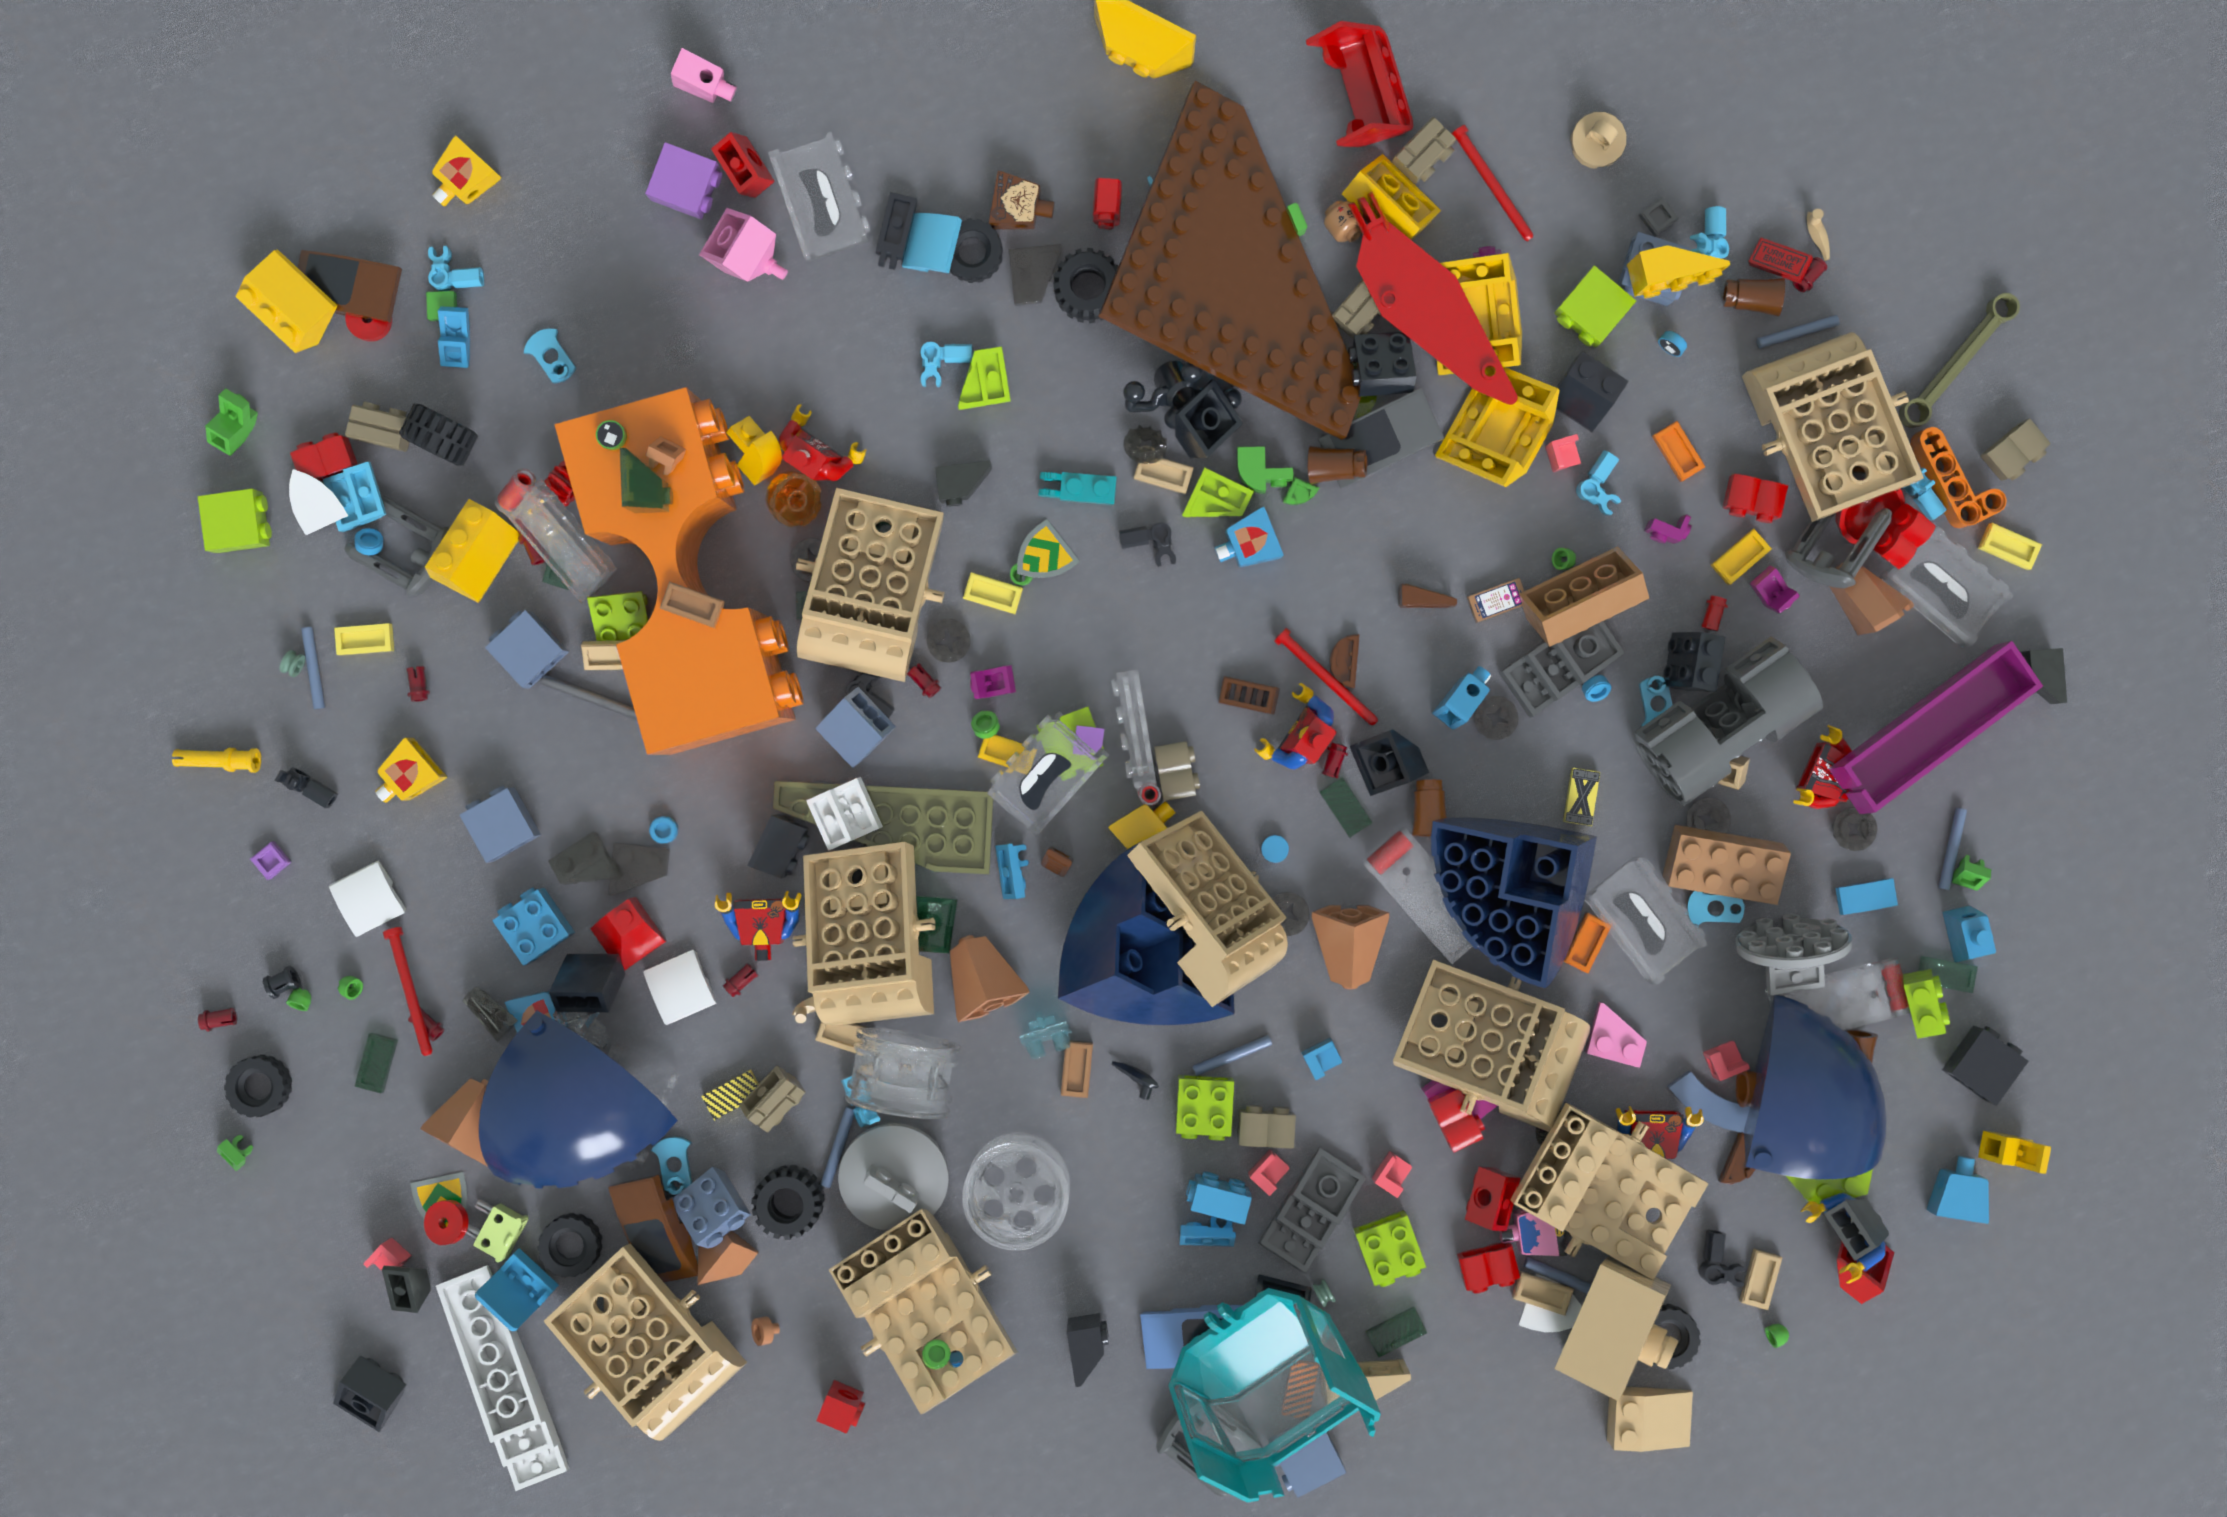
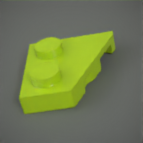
M1204 468L1182 516H1243L1254 490L1210 469Z

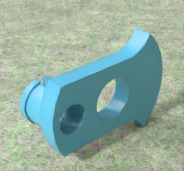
M543 329L530 337L525 345L524 354H531L536 358L552 383L564 382L573 375L576 367L557 340L558 330ZM549 349H555L558 352V360L552 364L546 363L544 359L545 352ZM564 367L563 373L558 375V370Z
M1653 676L1639 683L1645 711V720L1641 725L1642 727L1673 706L1669 687L1663 684L1665 682L1664 677ZM1654 680L1658 683L1656 690L1649 687ZM1660 696L1664 699L1665 706L1662 711L1656 712L1651 708L1650 702L1653 697Z
M1693 891L1688 900L1689 918L1695 927H1698L1703 922L1740 923L1744 915L1745 904L1743 899ZM1717 900L1724 905V911L1720 915H1712L1708 911V904L1711 901ZM1733 904L1741 906L1737 913H1734L1730 908Z
M676 1136L661 1140L651 1149L659 1158L664 1190L674 1195L679 1194L692 1183L687 1156L688 1146L692 1142ZM670 1157H677L681 1160L682 1167L679 1171L673 1172L668 1168L667 1161ZM674 1180L682 1183L680 1188L673 1185Z

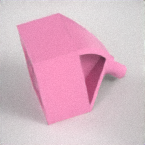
M726 208L699 254L724 273L747 282L764 273L768 275L773 274L783 280L788 273V270L778 265L777 261L773 259L776 234L752 216Z

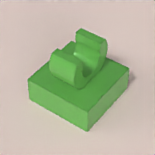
M1966 855L1960 861L1959 867L1954 871L1951 883L1978 891L1991 879V869L1984 867L1985 863L1982 859L1975 864L1970 863V856Z
M242 1135L236 1136L232 1144L226 1139L217 1146V1153L235 1171L245 1164V1157L250 1155L253 1150L252 1145L248 1146L245 1150L238 1149L237 1144L243 1140Z

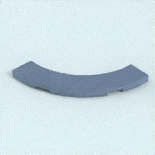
M1687 1071L1667 1085L1673 1095L1685 1107H1691L1692 1112L1697 1114L1699 1109H1702L1704 1120L1728 1130L1744 1133L1750 1107L1742 1108L1737 1102L1723 1099L1714 1094L1699 1082L1691 1071Z

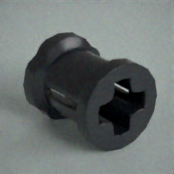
M292 966L285 967L284 971L272 977L267 975L262 981L266 993L273 999L278 998L281 993L291 988L298 989L301 987L300 977Z

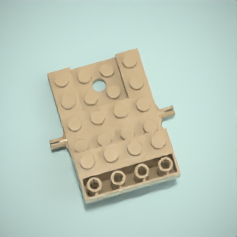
M1853 332L1844 334L1749 370L1742 375L1761 425L1764 426L1772 423L1776 431L1777 440L1763 444L1762 450H1766L1763 453L1765 456L1781 450L1786 456L1812 522L1924 479L1895 408L1909 402L1908 397H1905L1907 393L1903 391L1902 393L1890 396L1872 350L1866 349L1857 334ZM1854 466H1860L1865 470L1866 476L1864 480L1860 481L1853 477L1852 470Z
M836 488L815 562L798 558L796 570L812 573L797 641L798 658L905 682L918 633V619L921 607L926 599L942 603L945 592L929 589L928 585L944 513ZM880 522H887L891 525V529L886 533H881L877 531L876 525Z
M1203 811L1140 842L1127 855L1136 869L1140 871L1152 889L1165 903L1169 911L1175 916L1167 921L1168 927L1173 925L1169 929L1175 931L1183 926L1186 933L1197 944L1177 963L1211 1007L1273 968L1285 956L1288 942L1281 923L1286 919V916L1258 882L1259 876L1256 875L1254 877L1256 872L1249 871Z
M907 842L804 855L806 935H794L792 940L795 941L792 942L794 947L806 946L808 992L813 993L814 1006L819 1019L824 1024L835 1026L934 1014L932 961L919 955L918 936L920 931L935 930V925H932L935 924L934 918L919 920L917 917L914 846ZM856 870H861L863 873L862 880L854 884L852 882V875Z
M1433 960L1393 1059L1394 1065L1454 1089H1459L1466 1095L1460 1111L1463 1113L1466 1111V1114L1471 1115L1476 1100H1485L1498 1105L1499 1113L1549 1132L1560 1113L1590 1033V1025L1584 1020L1565 1012V1009L1519 992L1522 980L1512 976L1508 987ZM1437 1014H1442L1446 1016L1448 1022L1444 1027L1437 1028L1432 1024V1018Z
M1565 1103L1510 1200L1516 1206L1562 1232L1564 1230L1568 1231L1572 1239L1564 1251L1572 1257H1576L1582 1243L1592 1245L1654 1280L1667 1258L1665 1255L1666 1250L1690 1208L1696 1207L1708 1183L1647 1148L1641 1140L1649 1127L1638 1121L1631 1135L1623 1134L1586 1112ZM1650 1208H1658L1660 1211L1659 1218L1654 1222H1649L1646 1219V1213Z
M920 1209L829 1269L855 1317H865L873 1331L874 1339L861 1346L862 1351L866 1350L863 1352L864 1355L867 1357L879 1348L886 1353L920 1414L928 1412L1018 1353L978 1284L991 1276V1271H987L989 1268L987 1265H984L972 1274L948 1233L944 1232L935 1217L926 1209ZM932 1340H942L949 1346L951 1353L954 1350L960 1351L964 1360L959 1367L953 1366L949 1359L943 1368L931 1369L922 1360L923 1348Z
M631 1243L622 1247L544 1320V1323L594 1381L584 1390L585 1395L590 1393L587 1397L593 1399L597 1393L602 1391L632 1428L637 1425L646 1435L658 1441L668 1437L747 1364V1361L712 1321L701 1327L691 1315L689 1308L700 1299L698 1294L695 1295L697 1292L691 1290L682 1300L677 1298ZM599 1297L606 1298L609 1303V1308L606 1312L601 1311L597 1306Z

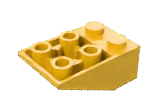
M1666 245L1639 252L1627 264L1634 297L1644 295V299L1658 296L1661 294L1660 291L1668 288L1671 289V292H1676L1688 288V284L1698 282L1699 286L1714 282L1715 278L1723 275L1722 271L1730 266V261Z

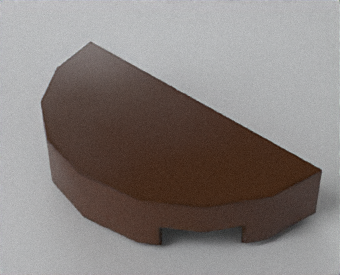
M1360 634L1349 635L1339 640L1333 647L1329 658L1330 670L1333 676L1343 686L1355 689Z
M1739 1132L1718 1180L1721 1183L1732 1185L1741 1182L1746 1178H1750L1756 1170L1746 1167L1743 1132Z

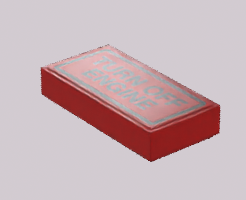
M1760 238L1748 263L1752 267L1801 283L1813 257L1804 252Z

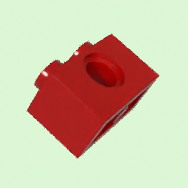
M730 132L711 148L739 194L756 198L775 182L747 136Z
M1479 1166L1474 1176L1472 1194L1467 1202L1465 1220L1492 1231H1507L1514 1205L1510 1199L1516 1191L1521 1178L1496 1168Z
M834 1380L816 1421L847 1434L850 1425L856 1427L865 1406V1403L861 1401L864 1392Z

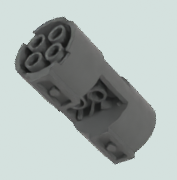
M1769 637L1726 668L1728 673L1724 675L1725 684L1718 688L1717 692L1711 693L1691 708L1678 701L1634 732L1636 735L1634 745L1649 772L1651 774L1654 773L1656 778L1663 784L1662 788L1678 804L1685 806L1731 774L1732 770L1729 762L1734 758L1740 757L1745 750L1765 738L1774 743L1823 709L1821 695L1807 671L1788 651L1786 645L1775 638Z

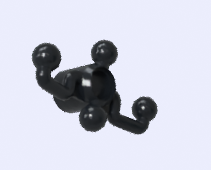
M1175 360L1164 363L1157 369L1154 375V383L1157 388L1154 390L1150 401H1141L1145 396V389L1140 382L1131 381L1125 385L1123 394L1126 399V410L1132 413L1151 412L1159 406H1169L1171 409L1165 413L1164 421L1170 429H1175V414L1201 390L1196 382L1202 377L1203 370L1189 362L1183 364ZM1235 388L1226 389L1223 393L1234 409L1238 408L1242 402L1241 393Z

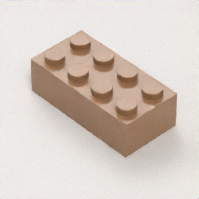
M1618 546L1519 594L1526 619L1549 647L1649 599L1643 573Z
M1675 825L1662 876L1668 887L1778 905L1791 853L1780 842Z

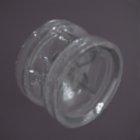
M859 1028L856 1030V1037L860 1039V1042L854 1043V1050H856L852 1079H849L847 1082V1087L852 1089V1091L846 1092V1102L866 1110L918 1119H944L949 1117L950 1108L946 1105L952 1103V1096L948 1094L952 1067L958 1066L959 1060L954 1057V1055L959 1054L961 1051L959 1044L939 1037L885 1028Z
M1013 1132L992 1139L974 1157L964 1182L962 1202L970 1226L983 1240L1005 1250H1026L1042 1244L1059 1229L1066 1216L1070 1194L1069 1170L1058 1149L1040 1136L1025 1132ZM1021 1158H1030L1035 1162L1036 1170L1032 1175L1024 1177L1018 1173L1016 1164ZM990 1167H999L1003 1170L1005 1179L1001 1184L993 1185L986 1179L985 1171ZM1041 1185L1050 1186L1054 1191V1197L1048 1202H1039L1034 1196V1191L1037 1187ZM1015 1187L1016 1190H1022L1021 1198L1011 1196L1012 1188ZM991 1199L998 1200L1003 1205V1213L998 1216H992L986 1212L984 1204ZM1020 1211H1028L1033 1215L1034 1222L1028 1226H1019L1015 1222L1014 1217Z

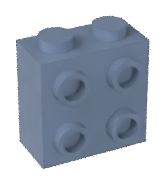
M1637 232L1631 239L1617 285L1629 295L1634 296L1627 264L1639 252L1666 245L1688 251L1691 248ZM1668 288L1660 291V295L1646 298L1645 300L1668 306L1674 300L1679 299L1682 290L1671 292V289ZM1644 295L1636 296L1644 299Z
M525 610L524 612L518 611L509 619L511 624L503 631L501 629L496 631L489 638L490 643L485 648L522 688L530 689L569 651L533 612Z
M857 687L845 696L815 729L854 768L896 726Z
M504 786L496 788L489 793L490 798L483 802L480 799L471 802L465 806L467 811L460 814L463 823L486 863L494 862L541 836L515 788H505Z
M711 1167L673 1198L676 1212L695 1244L707 1249L720 1244L727 1233L740 1228L744 1224V1220L751 1215L725 1171L715 1167Z
M1328 1432L1276 1465V1467L1281 1465L1285 1473L1281 1476L1288 1491L1294 1490L1297 1498L1347 1473ZM1280 1435V1436H1278V1437H1276V1438L1270 1440L1271 1443H1272L1273 1441H1275L1276 1439H1278L1279 1437H1281L1282 1435Z

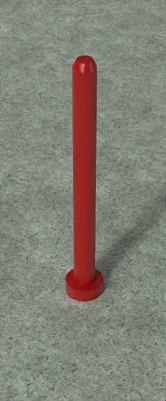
M1465 124L1451 134L1456 138L1525 241H1529L1533 238V232L1467 136L1468 128Z
M1287 627L1274 639L1278 646L1282 643L1369 725L1374 726L1378 722L1377 716L1289 635L1291 631Z
M402 927L391 928L384 931L383 936L385 940L389 939L421 1054L428 1056L432 1054L433 1050L400 938L404 934Z

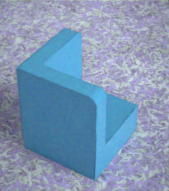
M1331 1038L1301 1052L1315 1080L1325 1076V1071L1342 1063Z

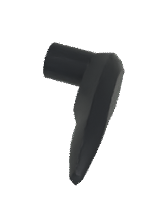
M1112 1062L1115 1068L1142 1085L1139 1095L1141 1099L1149 1100L1152 1089L1159 1087L1158 1083L1144 1071L1128 1064Z

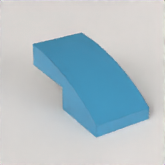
M440 306L438 309L440 366L468 368L470 361L468 308Z
M1885 878L1867 883H1855L1835 888L1840 915L1898 905L1894 878Z

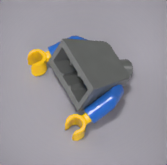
M1839 1193L1821 1200L1820 1204L1810 1201L1801 1209L1800 1212L1808 1210L1813 1214L1806 1219L1808 1223L1814 1222L1824 1212L1853 1259L1857 1260L1856 1264H1848L1839 1271L1840 1274L1847 1270L1850 1271L1852 1277L1846 1283L1860 1279L1862 1270L1867 1271L1884 1258V1240L1889 1236V1231L1883 1224L1880 1215L1875 1212L1867 1200H1857L1846 1193Z

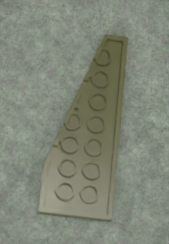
M774 781L773 809L817 825L806 800L843 784ZM865 786L883 827L855 839V841L868 846L907 842L914 846L915 864L934 872L990 874L994 792Z

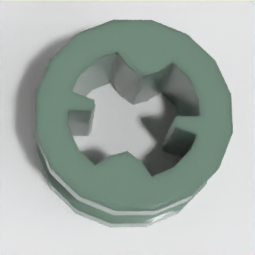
M289 650L280 663V672H289V676L295 678L303 669L306 657L302 654L297 656L296 651Z
M1325 1279L1321 1280L1320 1285H1312L1323 1307H1326L1329 1301H1336Z

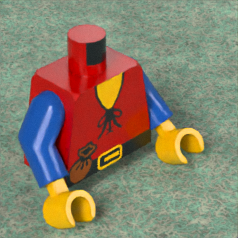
M1299 683L1303 687L1302 693L1297 695L1292 692V696L1302 703H1308V706L1300 714L1278 749L1275 750L1274 746L1264 738L1259 741L1265 747L1262 750L1254 748L1255 752L1264 760L1272 758V761L1294 770L1305 764H1315L1337 732L1332 726L1334 721L1332 708L1318 696H1313V690L1302 683Z
M786 891L782 899L733 901L732 905V894L728 892L726 894L727 901H721L718 895L715 896V908L721 911L724 922L735 939L740 940L742 945H755V961L771 960V944L783 943L784 939L789 938L799 922L801 893H797L796 899H791L788 896L789 891Z
M1631 1106L1628 1107L1629 1110H1625L1624 1114H1622L1620 1108L1615 1110L1618 1117L1617 1131L1631 1135L1638 1121L1642 1122L1649 1128L1641 1142L1647 1148L1666 1159H1675L1677 1153L1682 1151L1696 1126H1700L1704 1121L1702 1109H1699L1697 1114L1692 1115L1691 1107L1685 1108V1118L1678 1111L1633 1110Z

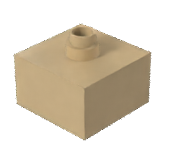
M1609 1255L1601 1263L1554 1369L1617 1401L1620 1400L1638 1360L1651 1367L1653 1363L1658 1364L1657 1366L1666 1369L1678 1344V1340L1672 1336H1667L1668 1330L1654 1323L1671 1284L1656 1277L1652 1280Z

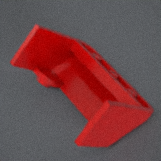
M1339 21L1305 40L1308 46L1322 47L1325 63L1334 69H1340L1355 119L1348 123L1346 136L1336 140L1337 146L1363 147L1402 135L1413 129L1412 115L1387 34L1380 26Z

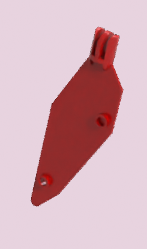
M1373 192L1368 193L1367 196L1378 219H1376L1371 207L1363 196L1357 199L1361 212L1368 223L1367 225L1354 202L1348 204L1363 234L1356 268L1381 316L1474 390L1508 405L1516 403L1518 399L1517 394L1457 277L1388 222ZM1486 367L1493 369V376L1485 374Z

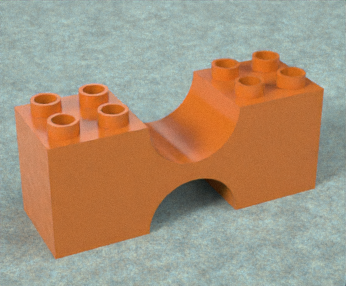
M685 387L554 424L585 534L611 546L617 544L637 545L649 558L656 574L658 593L656 605L650 619L636 635L616 644L646 753L648 755H672L796 720L792 707L803 705L804 698L797 675L795 673L788 674L787 670L782 671L778 654L788 652L789 645L780 620L774 621L772 616L767 617V615L749 607L742 609L723 608L716 628H712L660 609L669 581L708 595L698 573L697 562L701 542L707 531L717 520L737 510L733 496L745 492L742 476L736 461L729 462L726 453L721 454L719 442L730 440V436L726 433L728 426L721 408L715 409L710 398L701 400ZM604 421H616L626 430V442L621 448L608 450L598 443L596 430ZM659 437H663L686 449L683 459L669 475L663 474L665 465L658 463L653 469L650 468L649 457L646 456L649 445Z

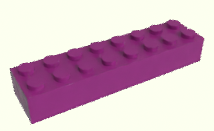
M2013 641L1996 644L1831 766L1829 770L1842 789L1850 790L1846 795L1859 814L1876 813L2042 688L2043 685Z

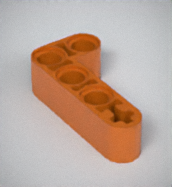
M1930 427L1913 435L1910 442L1911 448L1920 467L1927 470L1925 476L1929 480L1936 482L1931 488L1947 510L1944 514L1951 526L1964 528L1975 525L2001 512L2005 508L2007 502L2006 495L1999 489L1993 488L1974 495L1950 445L1940 429ZM1929 438L1930 443L1926 445L1924 440ZM1934 451L1937 452V454H1935V455H1932V456L1930 455V453H1932V452H1934ZM1937 459L1944 465L1943 472L1938 471L1936 468ZM1949 484L1956 488L1955 497L1951 496L1948 491ZM1987 496L1990 497L1993 502V506L1991 509L1988 508L1985 503V498ZM1962 508L1968 512L1967 521L1961 517Z

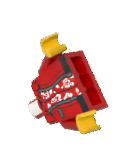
M801 404L795 408L791 420L778 439L781 449L785 452L782 459L813 480H839L853 467V464H861L867 451V449H864L862 452L856 451L859 443L854 442L851 444L848 456L843 457L802 429L800 426L806 425L812 412L810 410L807 415L802 414L799 411L802 406Z
M1827 725L1830 730L1829 735L1821 734L1820 739L1826 742L1816 743L1796 787V791L1800 792V799L1793 800L1794 804L1821 809L1834 807L1838 802H1846L1848 800L1846 793L1850 790L1842 789L1829 770L1831 766L1852 752V749L1842 737L1841 729Z

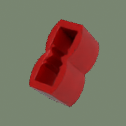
M1097 178L1095 180L1093 222L1100 229L1110 230L1120 224L1122 181L1119 179Z
M339 433L324 435L322 437L323 441L313 444V442L301 443L296 446L297 450L290 453L297 471L306 473L320 482H323L325 478L343 473L344 469L358 465L349 438L339 435Z
M1733 474L1729 477L1722 508L1729 510V515L1745 517L1746 514L1756 516V521L1772 523L1773 520H1777L1782 516L1788 485L1761 480L1747 475Z
M1905 503L1891 516L1890 524L1873 550L1897 569H1901L1910 562L1917 548L1931 537L1936 525L1917 509Z
M1450 1088L1427 1099L1450 1149L1455 1153L1484 1139L1481 1131L1485 1130V1127L1478 1114L1473 1116L1472 1114H1466V1111L1465 1113L1460 1111L1466 1095L1459 1089Z
M1500 1242L1484 1248L1467 1250L1456 1254L1464 1286L1467 1291H1472V1293L1485 1292L1489 1286L1499 1284L1500 1287L1510 1286L1515 1283V1280L1520 1278L1513 1246L1510 1242Z

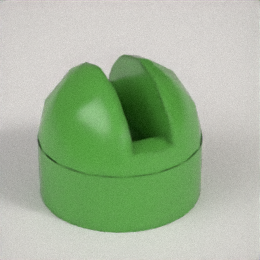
M1558 548L1552 555V564L1556 569L1568 570L1576 564V554L1569 548ZM1562 557H1567V562H1562Z
M1017 564L1011 568L1010 577L1015 584L1024 586L1032 581L1033 577L1025 576V581L1022 582L1023 575L1017 574Z
M345 976L340 979L338 991L342 996L352 1000L361 994L363 989L361 980L354 976Z
M298 988L291 992L286 1004L294 1009L307 1011L312 997L308 990Z
M1772 1324L1765 1328L1766 1337L1774 1348H1778L1788 1342L1789 1331L1785 1326Z

